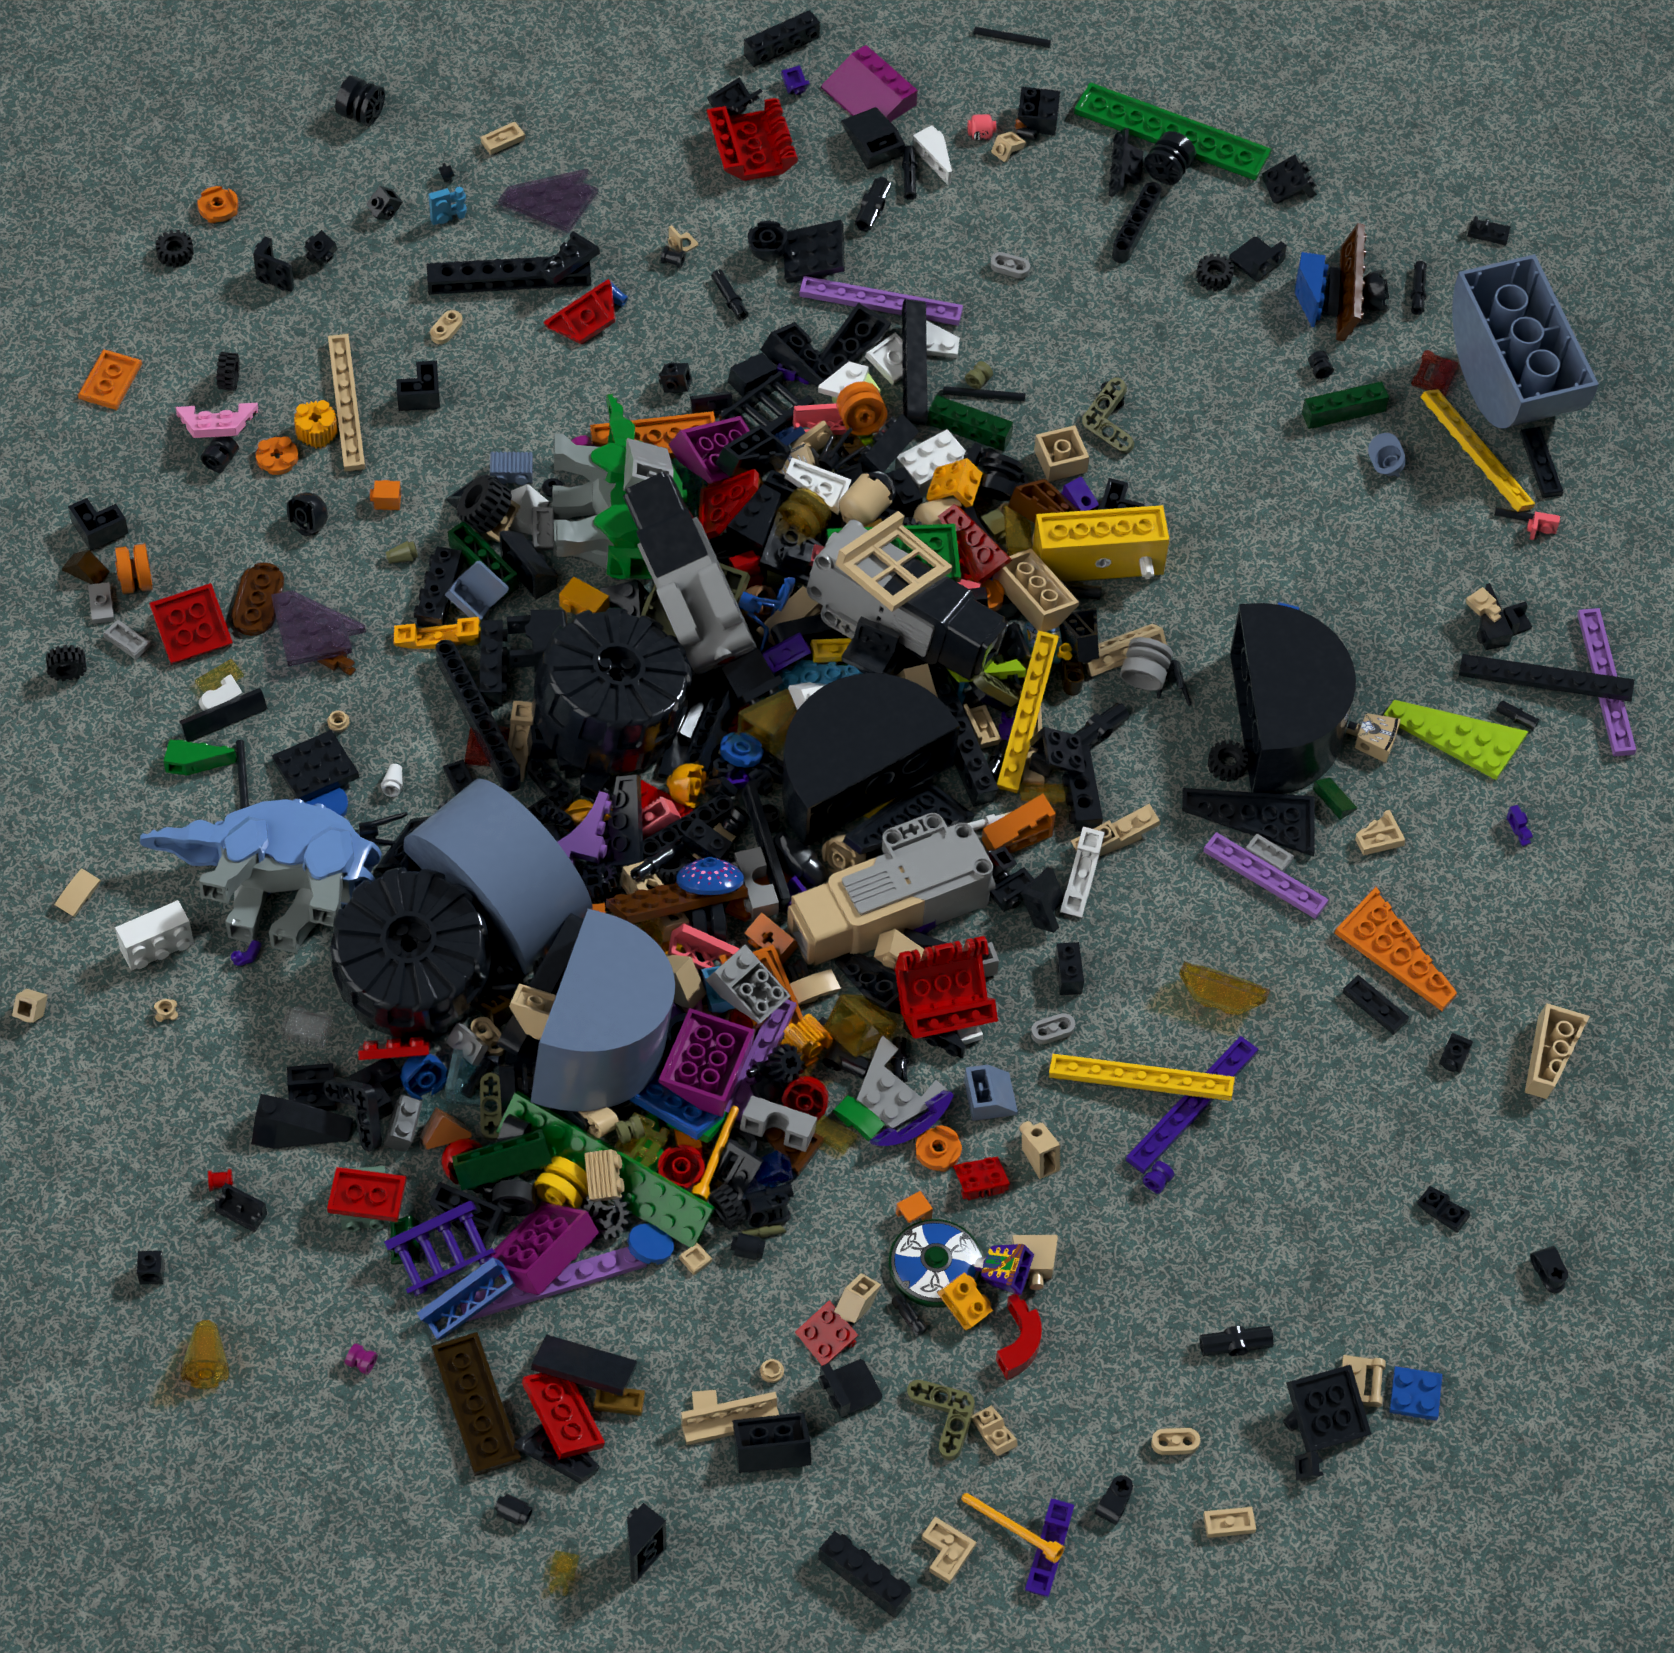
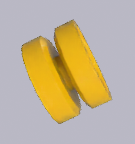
M553 1157L551 1159L552 1163L545 1167V1173H541L533 1183V1186L537 1189V1195L546 1203L579 1209L583 1204L582 1199L589 1195L587 1173L577 1164L566 1158Z

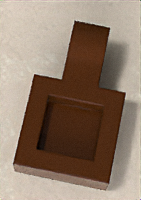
M331 642L316 656L317 662L334 671L337 667H340L349 676L356 671L352 667L355 662L347 658V651Z

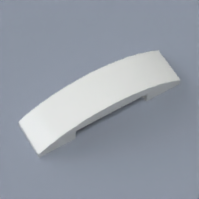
M1087 827L1082 828L1061 913L1082 918L1105 832Z

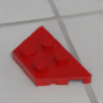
M607 279L543 322L544 325L582 345L615 323L613 291L610 280Z

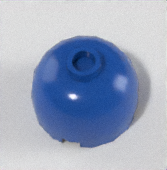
M435 1055L411 1056L403 1064L400 1078L406 1092L412 1098L420 1100L422 1095L430 1091L432 1096L442 1090L447 1082L446 1072L448 1071L441 1060Z

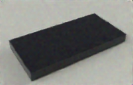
M546 1334L532 1362L531 1370L623 1396L636 1369L637 1360Z

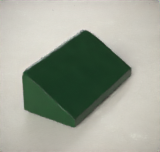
M1330 777L1314 782L1313 790L1340 820L1357 810L1355 804Z
M411 1215L399 1218L398 1222L390 1221L391 1238L418 1226L419 1221ZM415 1240L408 1243L409 1248H407L414 1264L420 1263L419 1243ZM395 1250L391 1251V1264H403L399 1253H396Z

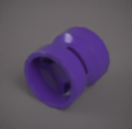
M1156 1161L1152 1166V1171L1146 1173L1142 1181L1151 1191L1160 1194L1165 1188V1183L1170 1182L1175 1174L1169 1165L1162 1161Z

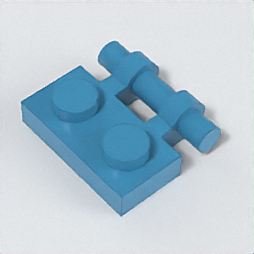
M456 187L455 192L452 193L447 188L429 194L430 219L433 225L444 224L452 220V215L457 214L459 219L465 217L467 207L464 204L466 194L463 192L462 187Z

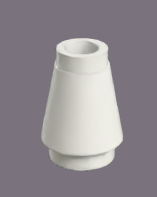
M391 764L381 783L383 793L390 797L398 796L403 790L402 767L399 764Z

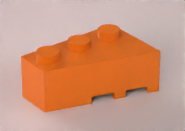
M1042 793L983 828L982 842L988 851H994L1005 846L1011 854L1052 837L1056 813Z

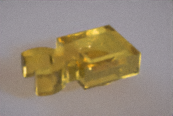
M555 1550L550 1576L556 1578L549 1585L550 1593L553 1594L554 1588L560 1585L563 1587V1596L567 1595V1580L574 1581L580 1559L579 1555Z

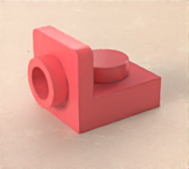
M1535 511L1533 519H1529L1527 531L1531 532L1530 540H1534L1536 531H1541L1544 534H1556L1560 516Z

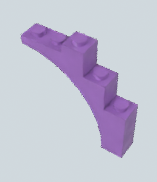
M599 791L595 803L585 819L570 834L557 842L573 865H575L573 857L599 864L600 859L606 855L607 845H605L604 838L599 835H602L606 823L603 821L605 815H609L612 807L608 793Z

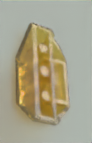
M1185 961L1179 972L1181 979L1195 1001L1200 1002L1205 1007L1221 1009L1227 1014L1239 1015L1266 1003L1271 991L1254 982L1205 966L1192 965Z

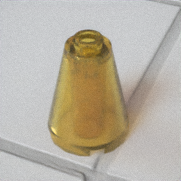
M202 1320L195 1324L180 1370L182 1380L185 1382L186 1379L191 1382V1386L194 1388H215L219 1386V1382L222 1380L226 1382L229 1377V1366L217 1324L210 1320Z

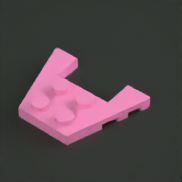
M258 403L239 404L238 412L223 410L220 413L202 411L196 414L195 406L176 407L177 417H180L181 422L186 424V428L193 438L237 436L246 426L245 421H250L253 418V413H258Z

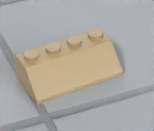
M1032 549L1009 556L1013 561L995 573L993 578L1001 583L1004 588V594L1037 631L1046 632L1057 628L1079 606V601Z

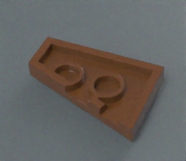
M768 1128L763 1134V1137L797 1176L801 1174L824 1143V1138L814 1133L806 1152L784 1145L785 1132L780 1128Z

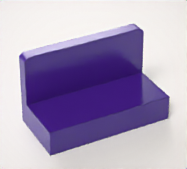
M799 632L762 652V655L771 671L775 673L811 653L808 642L804 640Z

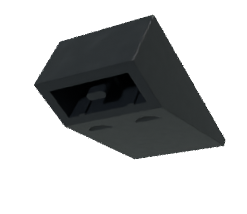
M877 107L841 120L842 126L867 170L903 156L905 142L897 128Z

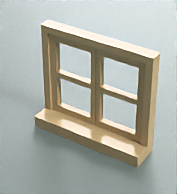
M899 511L841 548L835 564L892 612L942 579L952 570V565L902 525L904 515ZM898 537L913 551L896 562L881 548ZM872 554L888 566L887 569L873 578L856 566ZM920 555L934 568L917 579L902 565L915 556ZM893 571L909 583L907 587L895 595H891L877 583Z

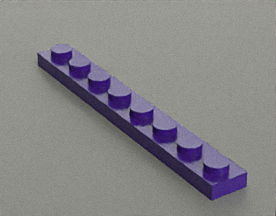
M1240 1036L1206 1073L1236 1077L1258 1053V1048ZM1184 1095L1126 1156V1161L1142 1174H1145L1214 1099Z

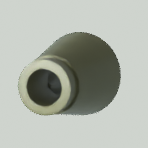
M406 541L386 551V556L389 564L414 561V558H418V553L414 541Z

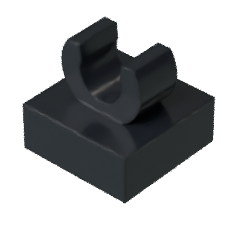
M1311 1451L1295 1456L1296 1480L1306 1481L1324 1475L1322 1471H1319V1463H1322L1323 1460L1318 1457V1452Z

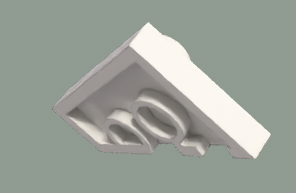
M795 458L791 459L784 477L837 515L840 511L839 500L849 489L851 479Z

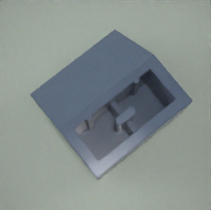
M991 1065L965 1068L964 1084L972 1121L1018 1115L1009 1072Z

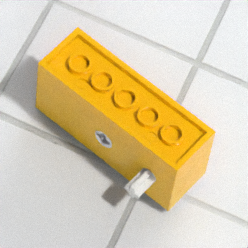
M1160 505L1036 514L1032 550L1059 580L1066 582L1139 576L1150 579L1154 575H1164L1170 540L1164 507Z

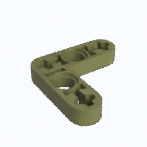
M1112 378L1082 418V423L1087 430L1119 452L1127 454L1133 450L1134 440L1128 433L1107 420L1126 394L1127 386L1121 378ZM1120 384L1121 390H1115L1114 392L1113 386ZM1108 392L1110 393V395L1114 396V400L1109 395H1107ZM1104 399L1109 400V407L1105 410L1100 409V402ZM1095 409H1097V411L1103 415L1100 417L1099 414H1096ZM1089 418H1091V419H1094V418H1095V420H1096L1097 422H1096L1095 424H1093V423L1090 424V423L1088 422V419H1089ZM1107 427H1111L1114 430L1113 435L1110 437L1103 436V431ZM1117 437H1119L1123 441L1127 440L1129 445L1127 447L1122 446L1120 442L1116 440Z
M994 659L993 662L996 665L1000 664L996 659ZM981 672L979 675L972 677L974 684L981 691L1010 707H1013L1020 700L1017 691L1010 684L1008 676L1007 679H999L997 676Z
M487 1073L481 1078L480 1127L482 1136L487 1140L494 1141L499 1136L496 1133L497 1130L492 1135H489V1132L485 1129L489 1128V1124H493L494 1128H498L502 1120L500 1079L495 1073ZM489 1079H493L494 1083H498L493 1086V1095H489V1088L487 1085H484L489 1082ZM488 1101L497 1103L498 1108L495 1112L490 1113L484 1109Z
M923 1380L910 1382L907 1387V1393L912 1402L949 1413L939 1442V1451L946 1460L957 1459L961 1454L975 1410L973 1396L961 1390ZM918 1387H921L923 1393H919L918 1396H915L913 1390H917ZM929 1390H932L930 1393V1400H927V1394H929ZM938 1393H945L948 1399L944 1403H937L934 1397ZM952 1396H955L956 1402H953V1406H950L952 1403ZM967 1400L970 1406L967 1405L964 1409H961L959 1403ZM954 1421H961L964 1427L961 1431L955 1432L951 1430L950 1425ZM951 1437H953V1445L956 1450H951L950 1453H947L945 1447H949Z

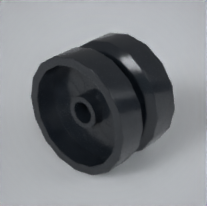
M723 902L709 905L708 916H706L705 907L690 910V920L693 928L726 942L727 923Z

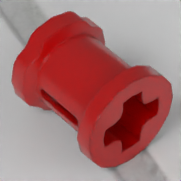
M228 1169L225 1172L208 1171L209 1192L222 1188L225 1183L233 1186L232 1169Z

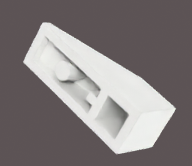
M931 125L913 135L912 146L915 147V151L949 185L951 184L952 169L943 134Z

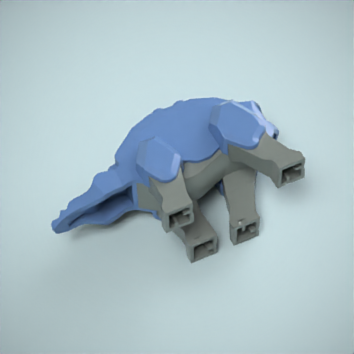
M300 799L260 802L228 814L225 817V821H217L215 825L204 820H196L183 828L165 827L158 832L152 830L149 834L143 833L140 836V844L142 846L173 853L192 866H217L214 871L201 875L199 880L200 896L204 899H212L228 904L234 893V909L230 912L225 922L228 938L248 943L256 940L266 898L271 893L298 890L293 904L288 911L274 922L269 930L272 948L298 953L300 945L318 923L333 927V921L338 909L347 905L352 898L353 890L365 880L370 883L375 880L371 872L373 867L379 863L382 855L380 848L374 842L360 837L347 819L326 808L323 804L310 805Z

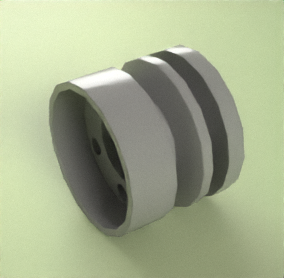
M1145 637L1131 639L1126 653L1127 659L1124 660L1121 668V679L1133 687L1147 691L1162 689L1173 651L1166 644L1158 640Z

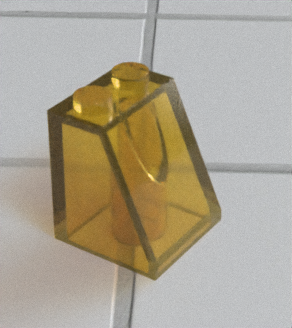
M784 689L741 710L738 713V735L740 733H747L754 736L760 741L764 749L776 756L785 745L788 728L797 712L789 690Z
M842 994L839 996L824 1028L854 1057H857L877 1047L882 1036L890 1040L897 1024L878 1006L870 1003L864 995Z

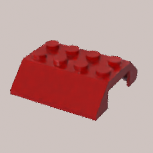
M778 98L765 99L764 111L733 116L728 115L726 106L706 109L725 172L746 181L782 175L798 162L795 148L791 146L792 138L786 119L782 116L783 110Z
M985 936L966 939L963 950L961 943L955 941L953 943L935 945L932 948L925 947L922 958L917 949L911 950L912 952L899 953L895 973L901 1014L914 1039L998 1021L996 1001L987 996L982 954H989Z

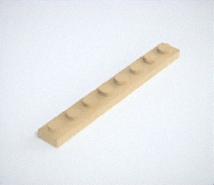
M349 335L328 336L344 472L365 469Z

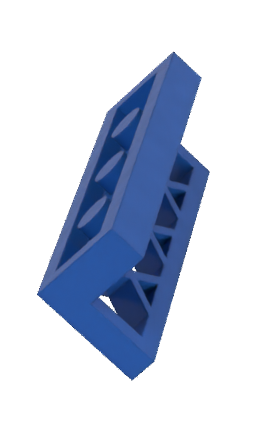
M492 1257L417 1312L421 1321L429 1325L436 1339L441 1340L516 1284L503 1262ZM502 1274L507 1283L500 1288H493L495 1278ZM480 1289L487 1290L484 1300L481 1302L474 1301L476 1292ZM461 1303L468 1304L465 1314L462 1316L455 1315L458 1305ZM442 1317L449 1318L447 1327L439 1331L435 1322Z

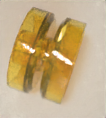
M803 487L796 488L788 500L777 510V512L784 516L783 519L791 525L795 524L799 528L798 531L806 537H812L813 539L820 532V529L832 518L830 508L826 502L815 492Z

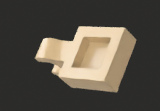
M1483 587L1466 598V604L1479 616L1485 613L1493 622L1501 619V616L1498 614L1501 612V609L1496 605L1497 600Z

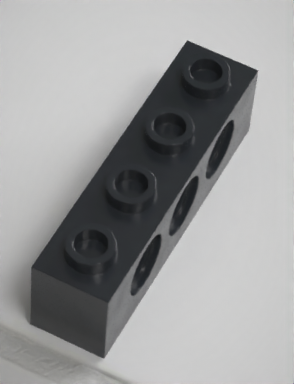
M1082 745L1085 772L1077 774L1064 770V774H1062L1063 787H1067L1068 793H1065L1066 805L1071 807L1069 823L1074 824L1075 832H1081L1083 827L1094 829L1102 825L1103 821L1089 745Z

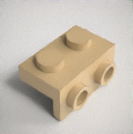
M967 703L962 704L981 749L998 745L1001 737L986 705L969 709Z

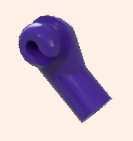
M252 940L246 952L234 951L231 954L233 964L243 966L254 962L262 944Z

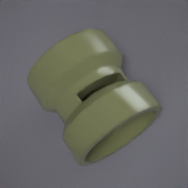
M979 361L973 367V370H970L965 375V380L972 388L981 389L985 381H988L993 376V370L987 363Z
M638 1115L630 1117L626 1122L621 1120L615 1123L616 1132L622 1145L629 1143L633 1138L640 1139L645 1137V1131Z

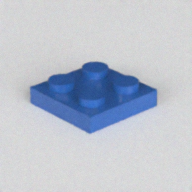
M1395 1366L1389 1413L1437 1421L1442 1374Z

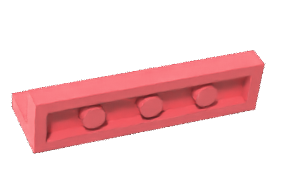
M836 403L794 406L792 422L794 429L799 426L812 429L824 420L831 427L830 429L834 435H843L847 432L845 426H842L844 423Z
M683 923L671 932L668 955L689 956L692 958L695 967L701 970L716 967L713 963L714 960L719 961L722 965L719 956L726 954L727 957L732 956L739 948ZM677 943L683 946L686 951L685 954L676 951ZM694 952L701 953L705 962L698 961Z

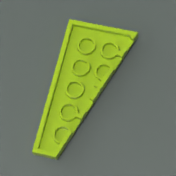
M1394 700L1383 715L1401 719L1399 728L1495 780L1498 779L1529 732Z

